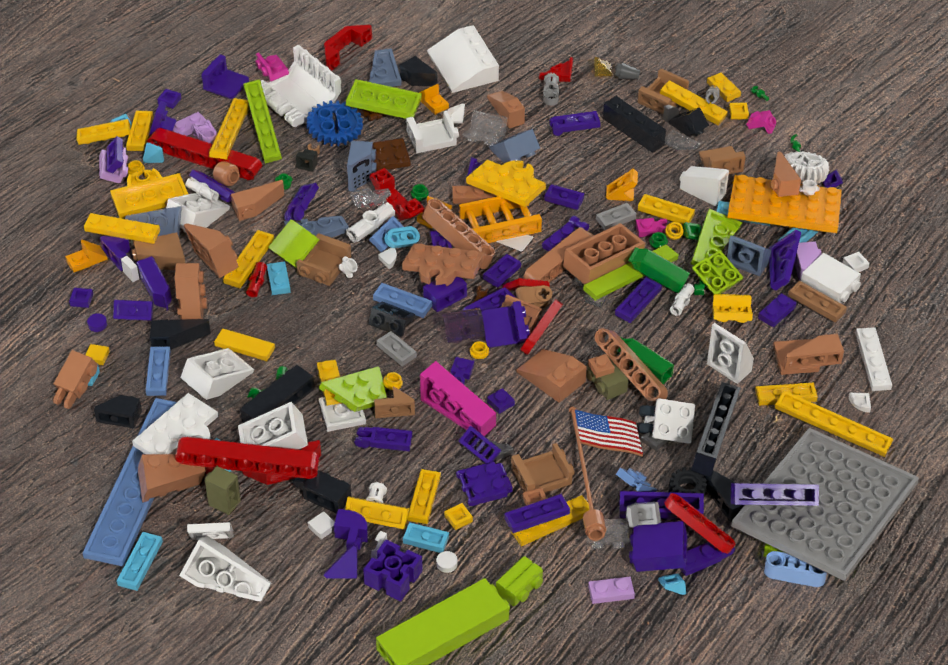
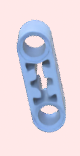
M772 551L766 557L764 573L771 579L812 587H821L825 583L827 572L787 553Z

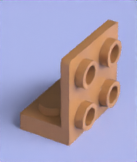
M732 146L699 152L704 167L727 169L729 174L744 171L746 156L743 151L735 153Z

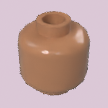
M221 161L213 170L214 180L224 186H232L239 180V169L232 163Z

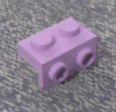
M126 148L123 150L124 163L113 174L107 171V151L101 150L99 154V178L121 183L123 177H126L128 173V167H126L128 160Z

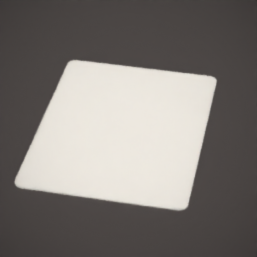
M524 235L496 242L522 252L533 239V236Z

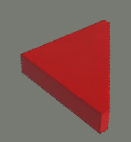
M570 57L569 61L551 67L545 73L541 72L539 80H544V76L552 72V74L555 73L559 76V81L570 82L573 58Z
M518 278L504 284L503 288L506 287L512 292L524 286L545 285L550 287V282Z

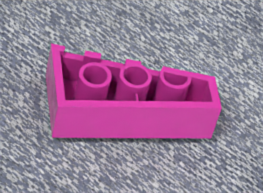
M437 361L420 374L421 401L465 430L472 426L485 436L496 426V412Z

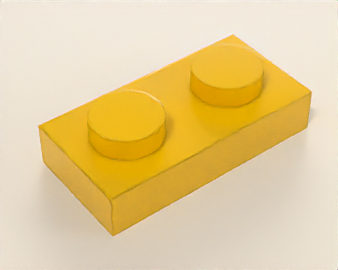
M722 73L707 78V84L710 87L714 86V88L717 86L720 96L726 102L741 96V91Z

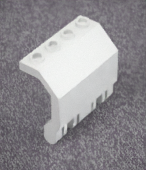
M300 45L293 47L294 62L288 70V75L270 82L261 80L267 105L280 116H284L285 120L293 127H297L302 123L307 124L308 112H312V107L317 108V104L323 106V101L329 104V101L332 100L335 103L341 93L340 77L335 75L327 66H324Z

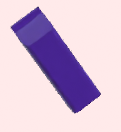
M151 256L137 261L138 274L156 306L168 310V305L172 300L171 290L155 259Z

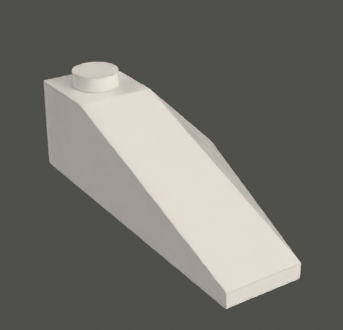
M208 536L198 540L179 575L197 587L209 588L222 593L226 592L260 602L271 585L268 579L225 546Z

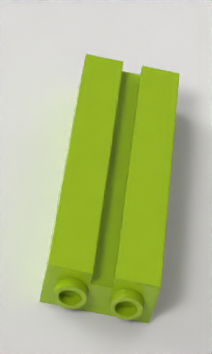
M484 578L377 636L376 650L385 662L388 661L390 665H429L508 621L510 605L506 599L500 597L496 587Z

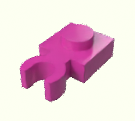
M654 218L636 219L635 225L638 236L648 237L656 232L665 233L667 219H660L658 221H654Z

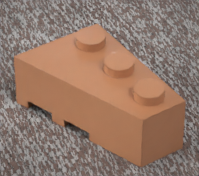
M142 454L138 465L142 503L156 496H166L167 493L175 490L178 492L200 485L206 472L205 467L180 464L175 459L176 454Z

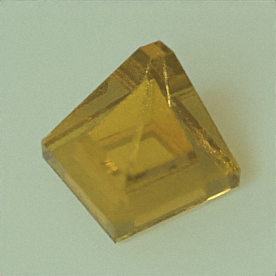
M594 57L595 76H612L611 63Z

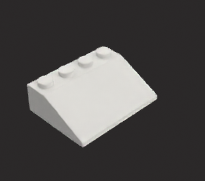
M474 25L457 29L427 50L428 55L451 93L499 81V65Z

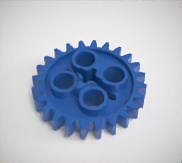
M330 100L329 104L323 101V106L317 104V108L312 107V112H308V133L312 134V138H317V142L323 140L324 145L329 142L330 146H333L334 143L338 147H340V143L346 146L347 141L351 143L353 138L358 139V135H361V130L363 129L361 113H357V108L352 109L350 106H345L346 102L339 104V100L336 103Z

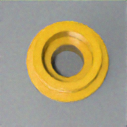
M134 160L128 164V174L132 175L138 172L140 176L144 173L145 167L142 162Z
M671 222L666 226L665 233L670 239L678 240L683 235V227L678 222Z
M475 342L470 348V355L475 359H484L489 355V348L484 342Z
M390 372L384 377L383 384L390 390H393V387L400 389L403 384L402 377L398 373Z

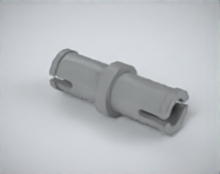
M711 86L706 92V101L709 104L710 102H712L711 104L715 103L720 96L717 86L715 88Z

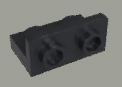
M382 301L372 307L369 325L386 332L392 331L395 335L402 337L406 325L414 321L415 314Z

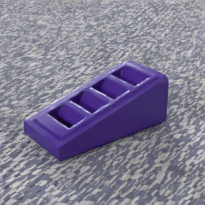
M472 426L459 439L462 445L485 463L493 462L502 451ZM474 435H477V438L473 441L471 445H469L468 443L470 442V440L474 437ZM482 439V443L475 450L474 447ZM487 443L489 446L485 449V451L482 454H480L479 452ZM493 448L495 451L486 459L485 456Z

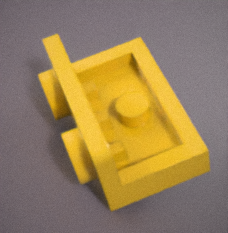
M714 294L712 307L714 320L719 322L736 320L740 323L752 321L751 295Z

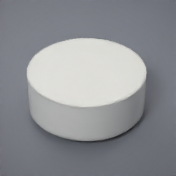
M450 551L441 552L436 558L437 568L444 573L454 571L457 568V556Z

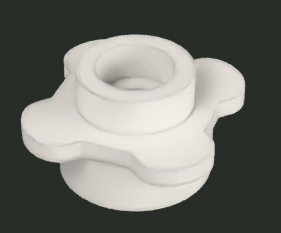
M804 180L799 191L805 195H814L820 188L815 181Z
M345 256L342 258V264H339V269L348 278H352L353 273L357 271V263L354 259Z

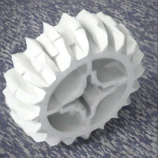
M804 151L785 154L784 157L801 178V183L804 180H813L816 183H820L827 178L829 162L822 158L821 155Z

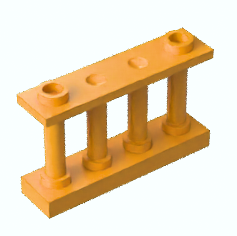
M499 196L459 204V218L461 220L468 218L472 230L487 243L539 233L542 230L540 214L532 216L527 206H521ZM520 207L524 217L514 219L510 209ZM503 211L507 221L497 223L493 213ZM486 215L490 225L479 227L475 217Z

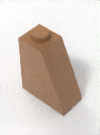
M177 232L158 236L154 244L133 241L135 248L131 249L133 260L139 261L152 256L159 269L175 270L176 263H185Z

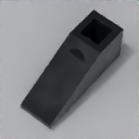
M209 319L151 320V347H170V350L211 334Z

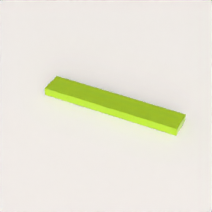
M259 79L244 83L265 164L281 160L282 156L261 81Z
M667 244L652 251L670 262L677 260L679 256ZM629 262L585 284L583 290L596 301L646 275L635 270L632 263Z

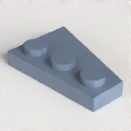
M182 206L125 216V219L159 225L160 232L158 236L177 232L179 237Z

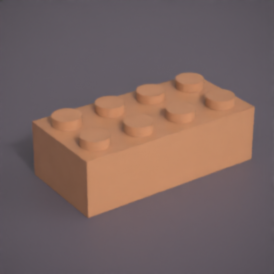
M620 223L566 249L563 267L585 285L629 263L628 260L635 247L644 249L645 242Z

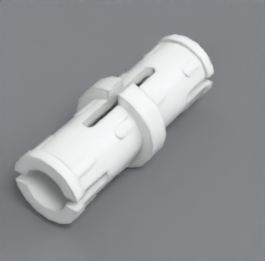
M193 177L187 179L186 187L195 191L199 197H204L212 203L217 201L219 193L210 189L206 183H201Z
M689 283L684 284L680 293H677L675 302L670 307V312L673 315H680L684 307L689 304L690 297L695 290L693 285Z

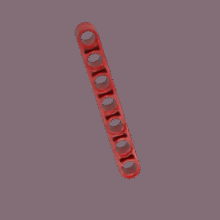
M157 128L147 140L148 143L161 147L164 154L214 169L221 161L232 163L238 167L239 177L246 180H253L262 168V163L258 158L234 150L230 151L227 159L209 157L213 144L163 128Z
M182 437L179 439L175 455L176 461L184 465L210 468L218 466L227 470L306 479L315 478L318 474L319 455L312 451L192 437Z

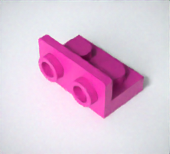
M256 53V66L259 70L261 69L263 76H267L270 81L289 74L288 68L277 55H270L264 59L260 53Z

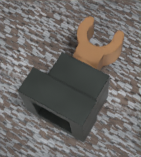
M310 143L307 146L308 149L297 153L296 168L313 172L318 164L317 155L320 153V146L318 145L317 148L312 149V144Z

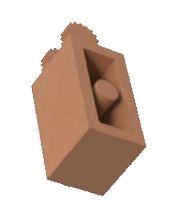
M72 350L53 383L58 388L53 402L60 405L65 395L68 394L64 401V407L70 409L76 398L80 399L82 394L86 392L91 377L96 374L98 364L91 357Z

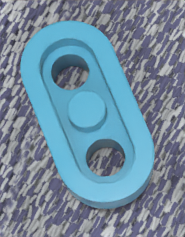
M412 226L394 228L385 234L384 240L391 248L413 246V244L419 241L420 234Z

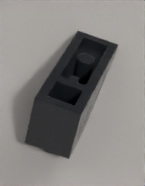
M713 470L711 477L704 475V478L707 480L706 491L727 519L732 522L745 505L731 504V483L736 482Z

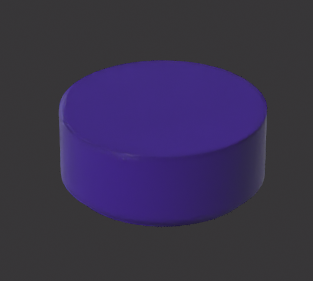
M93 314L87 320L88 328L93 332L103 331L107 327V320L103 314Z

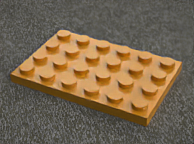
M735 175L727 218L837 233L842 190L835 187H819V191H816L814 195H805L799 191V195L778 197L771 188V180L763 177L754 178L746 175Z

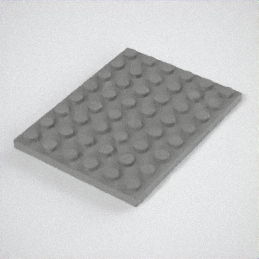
M809 428L763 484L819 485V506L745 505L732 520L731 527L845 581L915 488L919 477Z

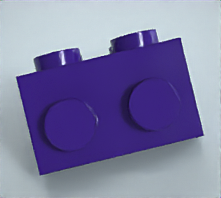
M221 54L212 61L201 75L204 90L229 99L235 98L244 88V83L249 82L248 76L228 70L226 56Z
M521 301L513 302L508 307L483 310L481 313L488 348L525 343L527 336L530 335L529 327L524 322V317H526L525 306H521Z

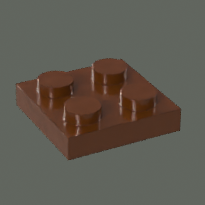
M403 138L373 143V149H376V160H374V163H377L376 171L383 168L390 170L411 166L410 157Z

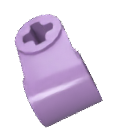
M205 120V123L191 126L195 139L211 144L214 143L217 131L209 120Z

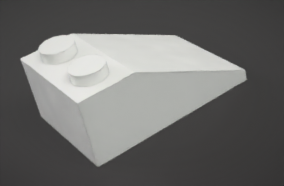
M196 193L169 198L166 207L182 206L180 228L185 233L184 224L207 228L230 209L229 205L218 199L212 203L204 197H199Z
M714 323L711 329L707 365L738 384L752 371L754 358L746 342Z
M226 348L188 358L180 378L207 400L221 396L252 374L254 369L231 349Z
M292 402L238 425L240 443L296 450L308 445L303 415Z

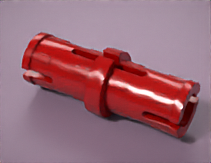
M257 262L253 274L250 275V283L246 291L249 297H257L260 286L264 283L267 265L263 262Z

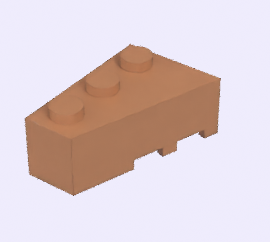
M176 263L175 288L176 299L179 302L177 313L182 320L203 319L204 309H207V297L204 298L206 286L202 284L204 282V272L200 271L199 263Z

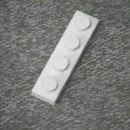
M876 328L856 329L855 334L871 390H891L892 382Z

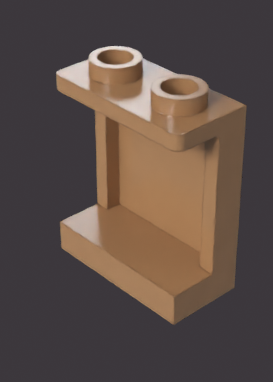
M659 69L657 79L648 88L642 86L639 89L638 103L663 114L664 106L671 105L676 107L678 104L660 94L662 87L670 80L688 90L689 80L664 69Z
M318 233L316 237L319 241L304 261L298 259L296 262L297 274L330 286L341 272L339 264H342V258L345 256L351 258V245Z
M557 443L552 444V451L522 460L519 454L511 456V470L523 492L542 488L544 493L572 484L574 468L571 463L568 464L564 450L560 449Z

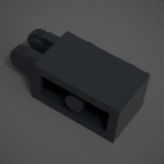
M318 470L315 478L300 479L296 477L293 480L294 486L303 491L305 500L336 514L338 509H343L346 506L347 497H351V485L344 480L330 476L326 472Z

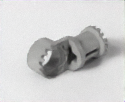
M551 72L544 76L543 102L546 105L554 106L559 102V76Z

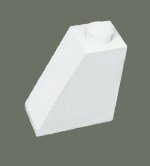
M691 166L687 171L682 172L680 176V189L717 206L718 202L726 197L729 170Z

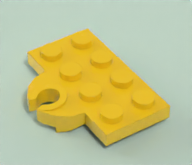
M486 160L466 177L467 184L524 207L546 189L545 182L534 178V168L528 163L523 168V161L520 160L509 161L503 165Z
M153 168L152 170H144L146 179L143 180L139 179L138 172L132 175L129 174L126 187L110 190L119 218L122 219L127 215L165 208L169 198L188 195L180 173L162 177Z

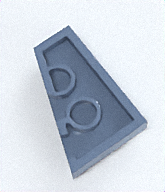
M392 48L375 50L369 82L390 87L401 86V77Z
M342 216L322 217L318 221L309 222L308 219H301V222H298L299 225L315 236L320 233L328 237H334L346 233V230L349 228Z

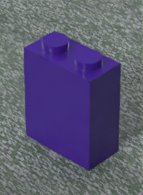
M684 521L637 525L634 527V532L630 535L633 551L629 552L630 563L634 564L636 572L687 568V531Z

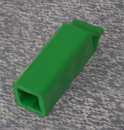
M635 247L628 260L632 263L635 270L675 293L680 292L690 275L689 272L649 249Z
M620 337L662 384L672 377L674 364L637 340ZM633 361L629 363L631 367H633Z

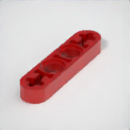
M557 299L554 300L520 350L528 355L562 307L563 304Z
M671 493L665 500V506L718 550L728 554L734 548L736 543L727 533L682 497Z

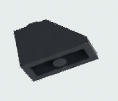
M414 56L400 64V77L409 85L432 87L438 84L437 71L418 57Z
M700 107L680 113L668 121L670 125L686 136L693 134L698 136L704 133V129L709 126Z
M119 395L95 406L94 412L96 422L134 429L141 415L142 408L140 398Z

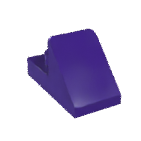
M160 101L149 136L157 128L173 131L176 119L167 116L168 111L165 110L166 102Z
M110 236L100 237L101 248L106 256L120 271H123L121 259L127 256L126 253L130 252L129 240Z

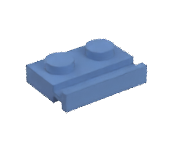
M620 468L616 473L627 484L635 487L638 492H657L658 490L651 487V484L646 481L647 477L639 471L635 472L631 468L628 470Z

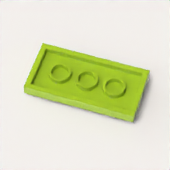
M355 79L346 99V106L404 119L414 118L422 99V93Z

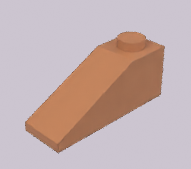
M504 91L487 95L488 100L509 129L525 123V108L517 97Z
M777 152L774 177L771 180L772 190L776 192L778 197L799 195L801 178L781 152Z
M280 180L231 194L232 208L238 220L241 221L259 215L283 197V181Z
M838 334L818 336L786 354L784 369L790 370L841 364L844 349Z

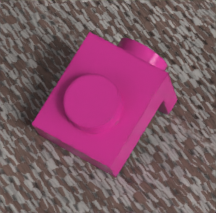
M770 110L756 111L751 114L747 126L749 129L765 127L767 133L772 134L776 126V119Z

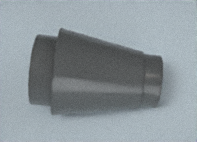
M623 62L622 64L617 63L615 76L618 79H639V69Z

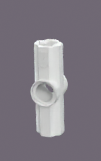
M387 202L374 211L364 212L363 219L348 228L346 235L350 241L355 243L367 235L375 234L379 230V226L388 221L392 216H395V210Z

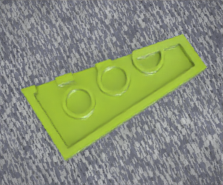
M709 209L690 264L695 266L718 250L723 251L729 243L730 236L735 235L743 222L727 218L726 215Z

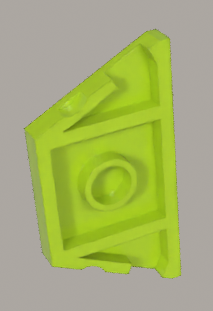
M379 367L324 381L319 386L323 392L327 389L335 394V400L345 404L354 412L374 407L375 399L387 398Z

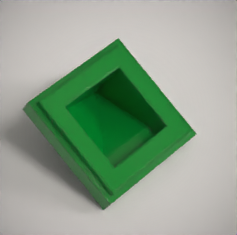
M685 222L682 225L683 235L688 239L698 240L702 229L701 225Z

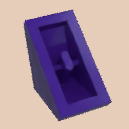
M354 542L325 571L323 576L326 578H357L358 545Z

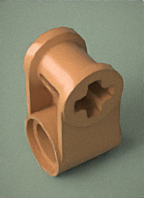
M524 286L515 289L517 299L535 306L547 307L551 302L552 290L548 286Z

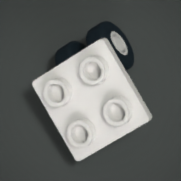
M657 399L656 406H640L639 415L645 417L644 423L638 424V432L653 434L652 437L654 439L689 444L692 440L695 405Z

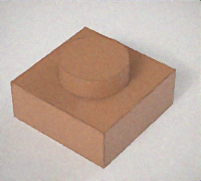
M607 354L588 359V365L596 378L614 373L615 367Z
M542 488L524 492L522 495L526 506L547 499Z

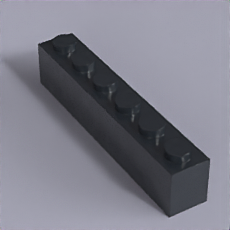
M721 382L691 471L711 477L736 405L740 387Z

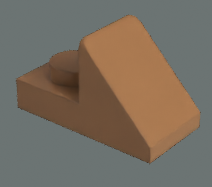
M393 387V398L374 400L375 418L415 415L414 399L396 387Z

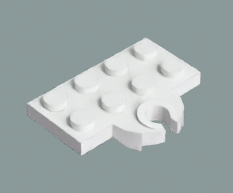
M188 393L132 441L133 446L145 454H176L178 441L182 437L211 440L207 426L218 417V412Z

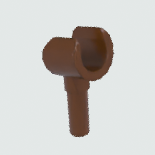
M478 286L473 303L486 297L488 288L485 291H481L482 286Z

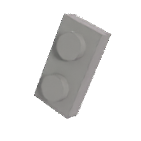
M628 203L596 214V221L604 230L636 219V212Z
M392 331L376 340L377 346L402 367L417 357V352Z

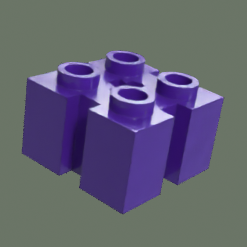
M385 539L377 550V559L372 557L363 569L364 584L377 591L384 588L386 589V595L401 602L410 590L409 582L415 583L423 572L422 556L408 549L403 553L400 551L399 545Z

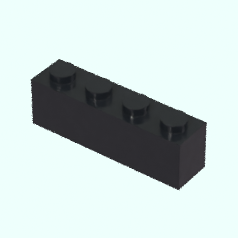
M614 96L604 103L603 119L652 153L665 145L666 129L618 96Z
M298 365L289 369L282 377L273 381L269 387L259 392L255 398L240 408L242 422L245 423L289 402H292L294 405L315 389L314 376Z

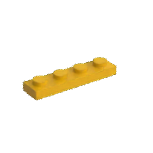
M670 80L660 90L661 95L672 99L673 102L688 110L700 107L705 118L718 126L727 116L728 111L711 104V102L709 104L706 99Z
M90 213L84 225V230L86 232L154 244L160 232V226Z
M257 230L236 260L239 267L224 276V284L241 289L255 269L256 263L260 262L269 249V245L274 241V235Z
M582 495L566 502L570 508L569 515L512 533V535L522 547L583 519V515L590 510L588 502Z

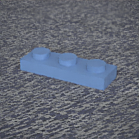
M381 283L373 294L374 301H383L412 312L421 318H424L432 307L431 300Z
M150 347L146 396H166L171 354L170 347Z

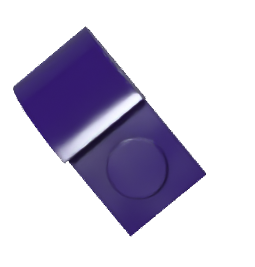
M338 509L334 523L335 538L347 540L346 550L354 542L358 545V550H361L362 542H368L365 518L355 511Z

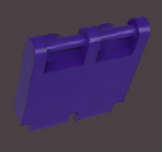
M490 462L456 472L457 478L461 480L463 485L461 488L467 494L469 506L505 498L508 493L513 491L512 484L506 476L507 473L502 463L495 464V462Z

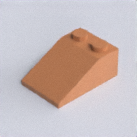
M187 223L184 224L194 253L219 278L239 267L236 261L238 259L237 254L231 248L233 244L228 236H224L218 230Z
M542 349L519 367L516 372L560 403L586 382L587 366L573 356Z

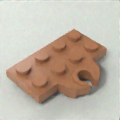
M413 244L402 263V269L419 272L421 283L430 284V278L436 277V285L445 284L449 286L456 277L474 279L485 259V252Z

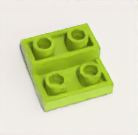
M291 219L268 248L287 263L297 268L296 262L298 259L304 260L318 243L319 239Z
M718 250L709 258H704L692 267V270L713 295L722 294L743 280V276L721 250Z

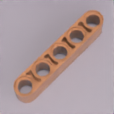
M430 199L424 210L423 219L455 248L485 252V259L480 268L487 269L495 254L493 247L441 201Z
M579 227L526 270L523 278L551 282L566 270L563 267L565 250L594 235Z
M602 328L595 333V341L646 399L656 402L657 399L667 398L668 391L666 387L616 332ZM608 334V341L605 342L604 338ZM620 347L621 353L619 356H617L616 352L617 349ZM633 361V367L629 369V363ZM645 374L646 380L642 384L641 378ZM657 388L658 395L657 397H654L653 393L654 390Z

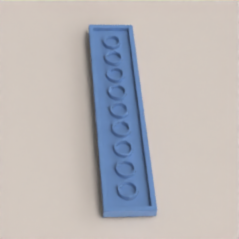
M155 398L138 435L177 402ZM134 446L83 551V558L124 566L155 498H150L147 502L142 503L138 465L142 454L145 453Z

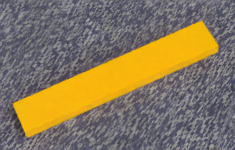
M233 98L210 149L209 157L228 158L250 108L248 100Z
M784 390L775 404V409L883 457L886 456L893 442V438Z

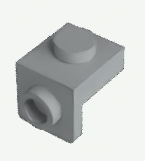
M658 502L634 503L628 506L626 519L629 522V527L661 523Z

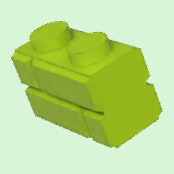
M523 556L496 582L498 594L513 607L519 602H524L528 598L529 592L533 589H538L543 583V570L536 563Z

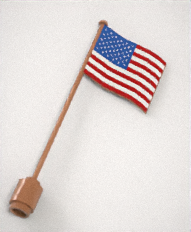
M570 407L569 412L572 414L590 509L583 515L585 533L589 539L598 541L605 536L606 525L603 513L593 508L581 444L600 449L628 452L643 457L636 422L623 418L595 415L579 411L575 407Z

